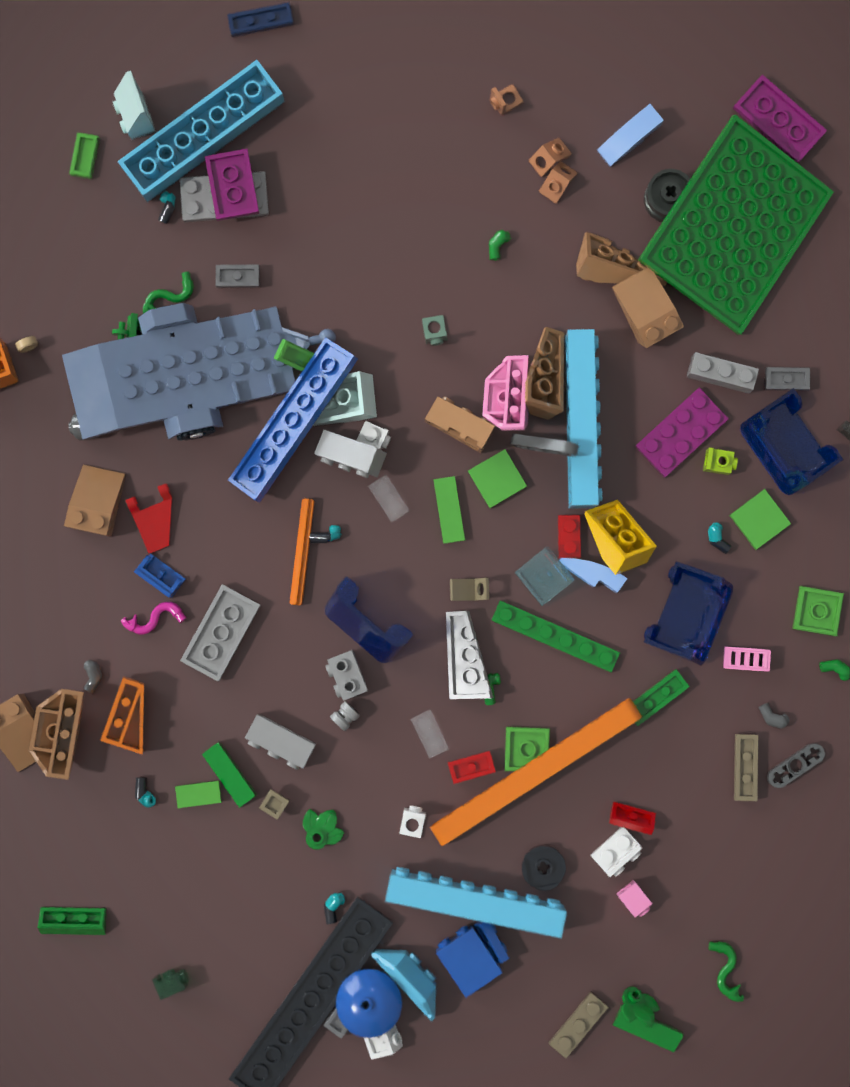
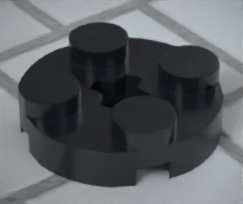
M539 845L530 849L524 855L522 861V874L526 882L538 890H551L559 885L566 873V864L562 855L555 848L547 845ZM541 862L550 865L545 874L541 870H537Z

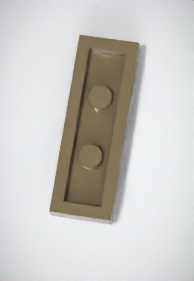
M735 734L734 800L757 801L758 735Z
M590 991L552 1037L549 1045L563 1057L567 1058L607 1010L608 1005Z

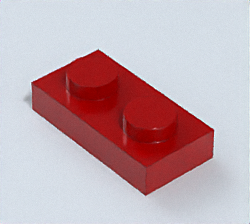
M558 515V559H581L580 515Z
M490 750L448 762L453 784L496 772Z
M613 802L609 824L652 835L656 813Z

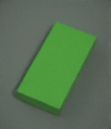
M77 132L69 173L71 176L92 179L100 140L99 136Z
M282 339L274 359L303 371L314 353Z
M219 780L175 786L178 808L222 802Z

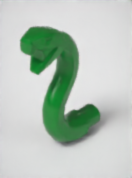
M190 272L181 273L183 279V291L181 294H174L163 289L151 292L143 305V314L148 310L156 309L154 301L157 298H164L174 303L187 300L194 291Z
M709 942L708 949L710 951H717V953H724L728 956V963L720 970L717 976V985L720 992L730 1000L743 1002L744 995L739 996L738 994L741 985L730 988L726 984V977L733 971L737 963L735 950L726 942Z

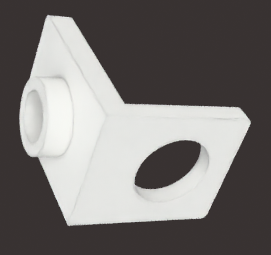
M410 805L409 808L404 809L400 834L421 838L426 812L422 811L423 808ZM409 819L418 821L419 827L416 831H409L406 828V822Z

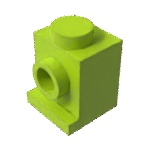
M709 447L706 450L703 471L730 475L732 470L737 468L738 458L734 457L735 452ZM720 457L725 458V465L719 463Z

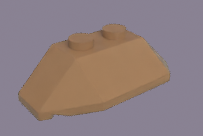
M60 689L36 707L29 751L46 777L69 780L81 723L84 692Z

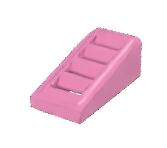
M724 647L723 668L769 672L771 650ZM732 652H736L735 665H731ZM741 652H744V665H740ZM750 653H754L753 666H749ZM759 654H763L762 667H758Z

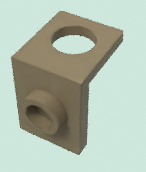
M489 578L450 579V600H489ZM481 584L484 586L483 595L480 593Z

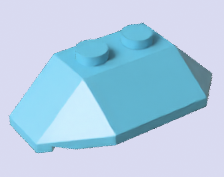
M375 949L371 956L432 1022L435 1019V975L428 968L424 970L419 965L421 960L413 952L409 954L407 950Z

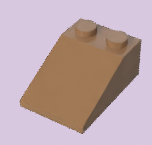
M648 267L612 287L638 343L645 348L684 327L675 306L655 273Z
M83 465L68 506L64 526L112 537L126 474Z
M17 694L0 704V749L17 772L36 762L29 751L35 712L25 694Z

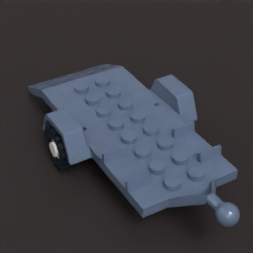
M180 303L151 309L138 317L142 335L96 344L64 354L62 358L82 439L94 438L117 430L164 420L168 439L177 437L178 441L207 436L215 432V427H224L219 410L221 407L288 393L295 383L293 367L274 359L282 339L308 349L311 345L322 343L325 337L335 342L336 335L331 329H324L319 335L311 337L281 327L277 307L257 311L253 309L252 312L224 318L217 317L215 320L198 323L194 306Z

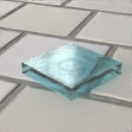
M548 546L515 572L541 606L575 580Z

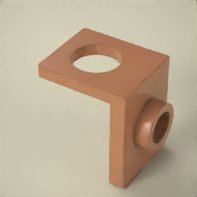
M513 84L499 92L496 87L491 89L490 102L495 110L498 109L501 115L523 103ZM506 93H512L515 96L514 103L506 104L503 96Z
M556 138L542 145L529 159V162L542 177L555 163L568 158L572 153L560 138ZM539 156L545 159V168L538 165L537 159Z
M560 161L551 170L539 192L554 203H557L568 184L577 175V172ZM561 169L566 170L569 174L564 173Z

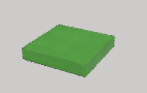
M505 449L468 470L489 509L527 487Z
M765 489L729 515L755 550L791 524Z
M799 586L793 629L837 636L844 593Z
M506 727L505 771H516L549 750L550 728Z

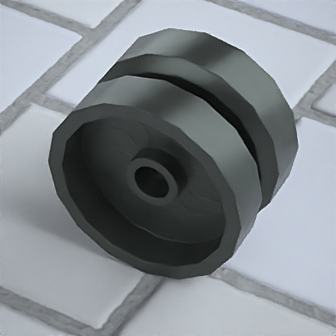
M670 168L661 170L653 176L644 195L645 209L652 218L659 222L664 221L690 181L687 174Z

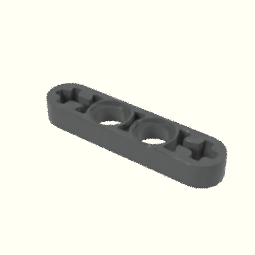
M512 434L510 445L517 448L577 457L579 445L568 441L521 434Z

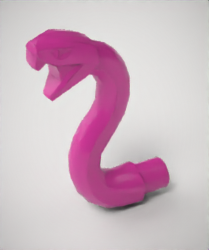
M163 602L153 609L150 620L146 625L140 626L137 624L136 614L129 621L124 617L121 623L127 630L143 635L154 630L163 611L170 612L179 623H182L187 618L179 605L174 602Z

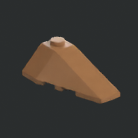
M586 232L576 264L577 276L583 280L615 284L645 269L646 266L629 254V250L623 248L621 251L611 246L612 241ZM655 273L661 285L665 286L667 282Z
M545 327L525 381V404L533 416L549 420L564 411V332Z

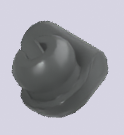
M87 660L84 663V669L88 674L89 680L84 689L93 694L102 679V672L96 661Z
M769 703L758 707L766 724L779 729L785 728L789 724V717L786 714L779 715L773 713Z

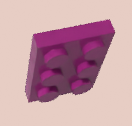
M248 149L205 156L216 220L222 221L260 214Z

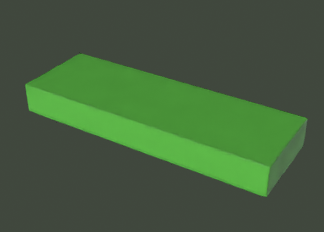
M455 476L433 479L443 544L465 541Z

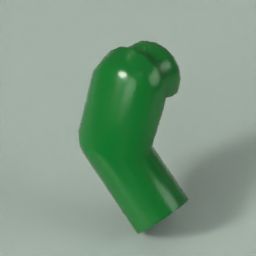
M499 230L489 240V257L491 261L500 260V246L503 243L509 242L511 238L508 231Z
M835 659L819 662L821 673L835 671L839 674L841 680L847 681L850 679V666L841 660Z

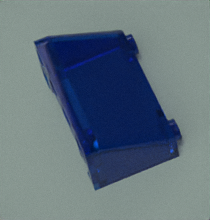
M794 388L740 425L743 437L779 489L786 495H792L809 485L844 460L835 447L825 445L821 448L799 417L797 412L802 408L803 404L801 397Z
M676 561L668 574V578H670V582L673 584L658 624L647 627L644 633V643L701 666L706 661L733 593V585L723 577Z
M346 576L325 605L326 616L377 661L381 663L392 661L414 634L406 627L398 624L390 627L386 633L378 628L354 607L358 601V587Z

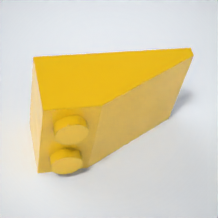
M618 499L589 509L584 513L601 557L615 575L648 562L657 546Z

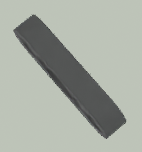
M815 743L807 744L770 769L767 774L768 783L776 788L786 786L824 759L825 751L823 747ZM811 748L815 750L818 749V757L808 758L807 761L809 762V764L807 765L806 761L800 755L803 754L804 757H807L811 754ZM794 759L800 760L802 764L801 769L797 772H793L790 768V763ZM785 766L786 771L790 773L791 776L789 777L787 774H785L781 777V783L777 781L773 782V779L775 778L774 773L776 772L777 774H782L783 772H785V770L782 769V767Z

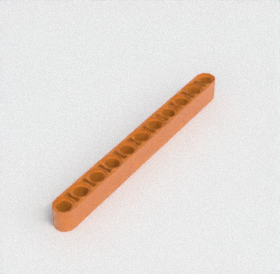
M631 698L626 699L452 811L429 828L441 846L447 844L638 721L642 717L641 713Z

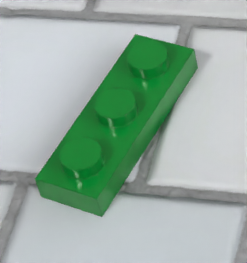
M677 669L673 670L633 701L642 715L635 722L636 726L642 724L690 687Z

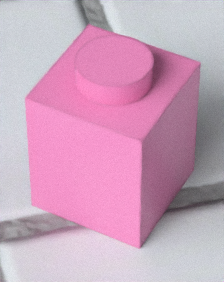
M634 880L616 893L634 917L638 915L641 917L650 910L651 901Z

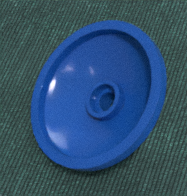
M364 969L351 974L341 984L337 993L336 1009L340 1021L351 1033L364 1038H374L387 1033L395 1026L402 1011V996L397 984L389 975L375 969ZM364 1001L369 1002L370 1007L368 1009L363 1007Z

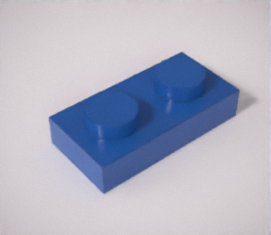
M482 921L473 924L495 961L503 963L508 960L507 948L498 939L494 924Z

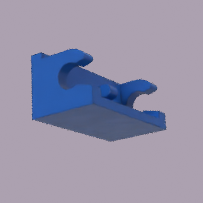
M151 553L142 560L134 573L168 598H173L186 580Z

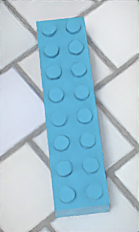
M255 60L120 159L118 163L148 202L205 160V156L213 155L285 102L283 93L259 61Z
M594 329L568 330L565 336L567 441L579 445L577 457L567 456L569 509L595 508L602 501V488H598V481L602 479V468L598 466L597 461L601 457V444H597V438L601 435V425L596 419L598 414H600V401H596V395L600 390V381L595 378V374L599 370V357H595V352L599 346L598 335H594Z
M397 867L396 870L392 869L386 902L559 938L562 937L567 911L564 905L560 903V900L548 898L547 901L539 899V896L533 894H526V897L519 896L517 891L509 889L500 892L496 890V887L490 885H483V888L476 887L474 882L461 880V883L452 881L453 878L447 876H440L439 879L433 878L431 873L418 871V874L409 873L410 869L404 867Z

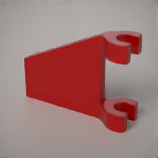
M167 483L157 487L163 501L140 510L136 497L125 500L149 554L169 546L172 495Z

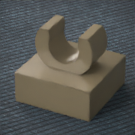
M270 789L259 809L278 820L290 800Z

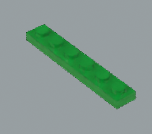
M499 601L491 620L611 673L620 654L618 651L503 601Z

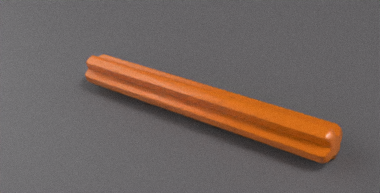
M308 498L302 499L290 595V604L298 606L303 604L315 503L313 499Z

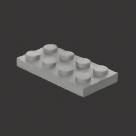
M265 171L252 172L260 214L238 218L269 216ZM209 177L180 178L183 221L216 220Z
M222 584L180 661L219 682L261 605Z

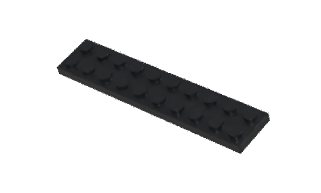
M357 896L233 1071L229 1080L238 1087H278L336 1005L337 993L341 984L348 976L360 971L393 924V921Z

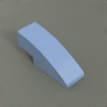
M649 104L613 134L597 151L611 167L658 129L664 120L653 106Z
M560 558L557 562L592 588L599 581L614 593H617L627 580V577L622 574L615 575L610 568L595 562L575 558Z

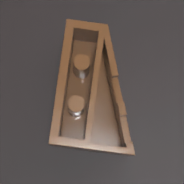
M445 396L443 398L437 397L425 418V422L477 452L482 453L494 432L495 425L484 418L473 415L474 413L465 407L459 408L455 406V402Z

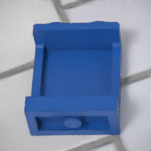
M473 925L461 927L456 931L457 935L450 940L445 938L438 943L439 948L436 949V954L466 998L503 973L502 968L490 954Z

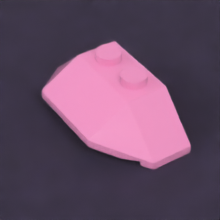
M528 355L506 356L503 362L485 379L483 418L501 430H525L528 425L529 410L525 404V381L529 373Z

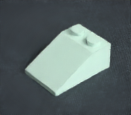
M128 71L114 92L116 101H113L116 113H121L123 121H120L123 133H128L129 137L134 139L155 132L142 91L132 72Z
M361 371L349 373L313 426L353 422L377 417L373 375Z

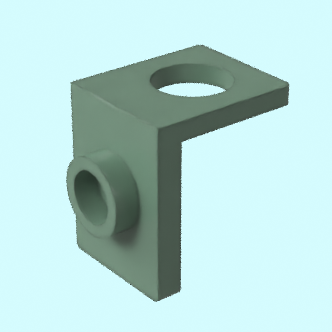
M443 315L422 318L426 344L431 343V346H436L447 341V331L445 330ZM433 321L438 322L441 327L438 333L429 332V323Z

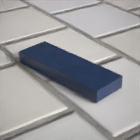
M290 2L227 14L232 37L294 25Z

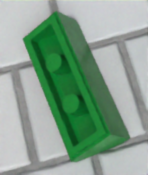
M220 741L202 754L239 808L257 796V793Z
M41 907L38 930L41 934L105 935L107 909Z
M622 1004L613 1022V1026L672 1052L675 1051L684 1035L682 1031L654 1019L651 1028L645 1026L638 1019L627 1023L622 1014Z

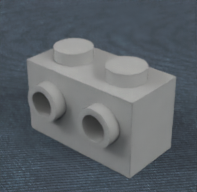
M353 650L327 660L329 664L325 665L329 677L334 676L336 685L333 687L338 698L342 697L344 701L369 691Z

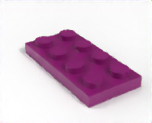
M763 74L733 107L738 114L797 163L801 161L827 131Z
M698 388L635 447L665 478L722 426L728 418Z

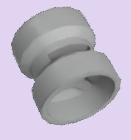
M344 701L340 705V710L334 712L330 718L343 731H346L350 727V723L356 721L360 714L349 703Z

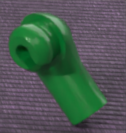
M489 673L487 675L493 698H484L485 705L496 703L494 685L501 683L499 673Z

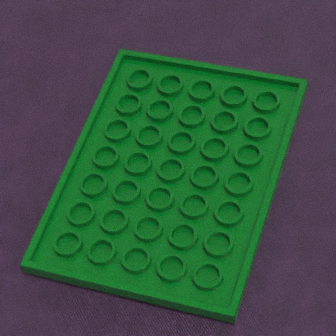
M735 114L731 116L638 261L737 335H742L834 191Z

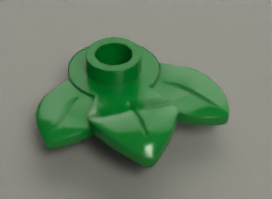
M311 809L306 812L303 819V828L307 832L306 843L311 849L319 850L326 844L334 845L342 839L344 831L336 828L337 815L335 810L325 811L319 816ZM314 835H319L321 837V840L319 842H315L313 840Z
M627 987L622 995L624 1003L622 1005V1014L627 1023L638 1019L645 1026L651 1028L655 1019L654 1013L660 1010L657 1001L652 996L641 993L636 987Z

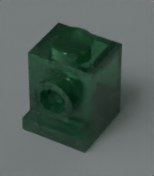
M174 968L162 973V978L158 974L152 979L160 1000L185 990L188 986L187 982H189L185 969L175 971Z

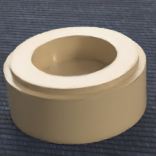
M29 336L16 342L15 346L18 352L23 353L36 348L38 341L35 336Z

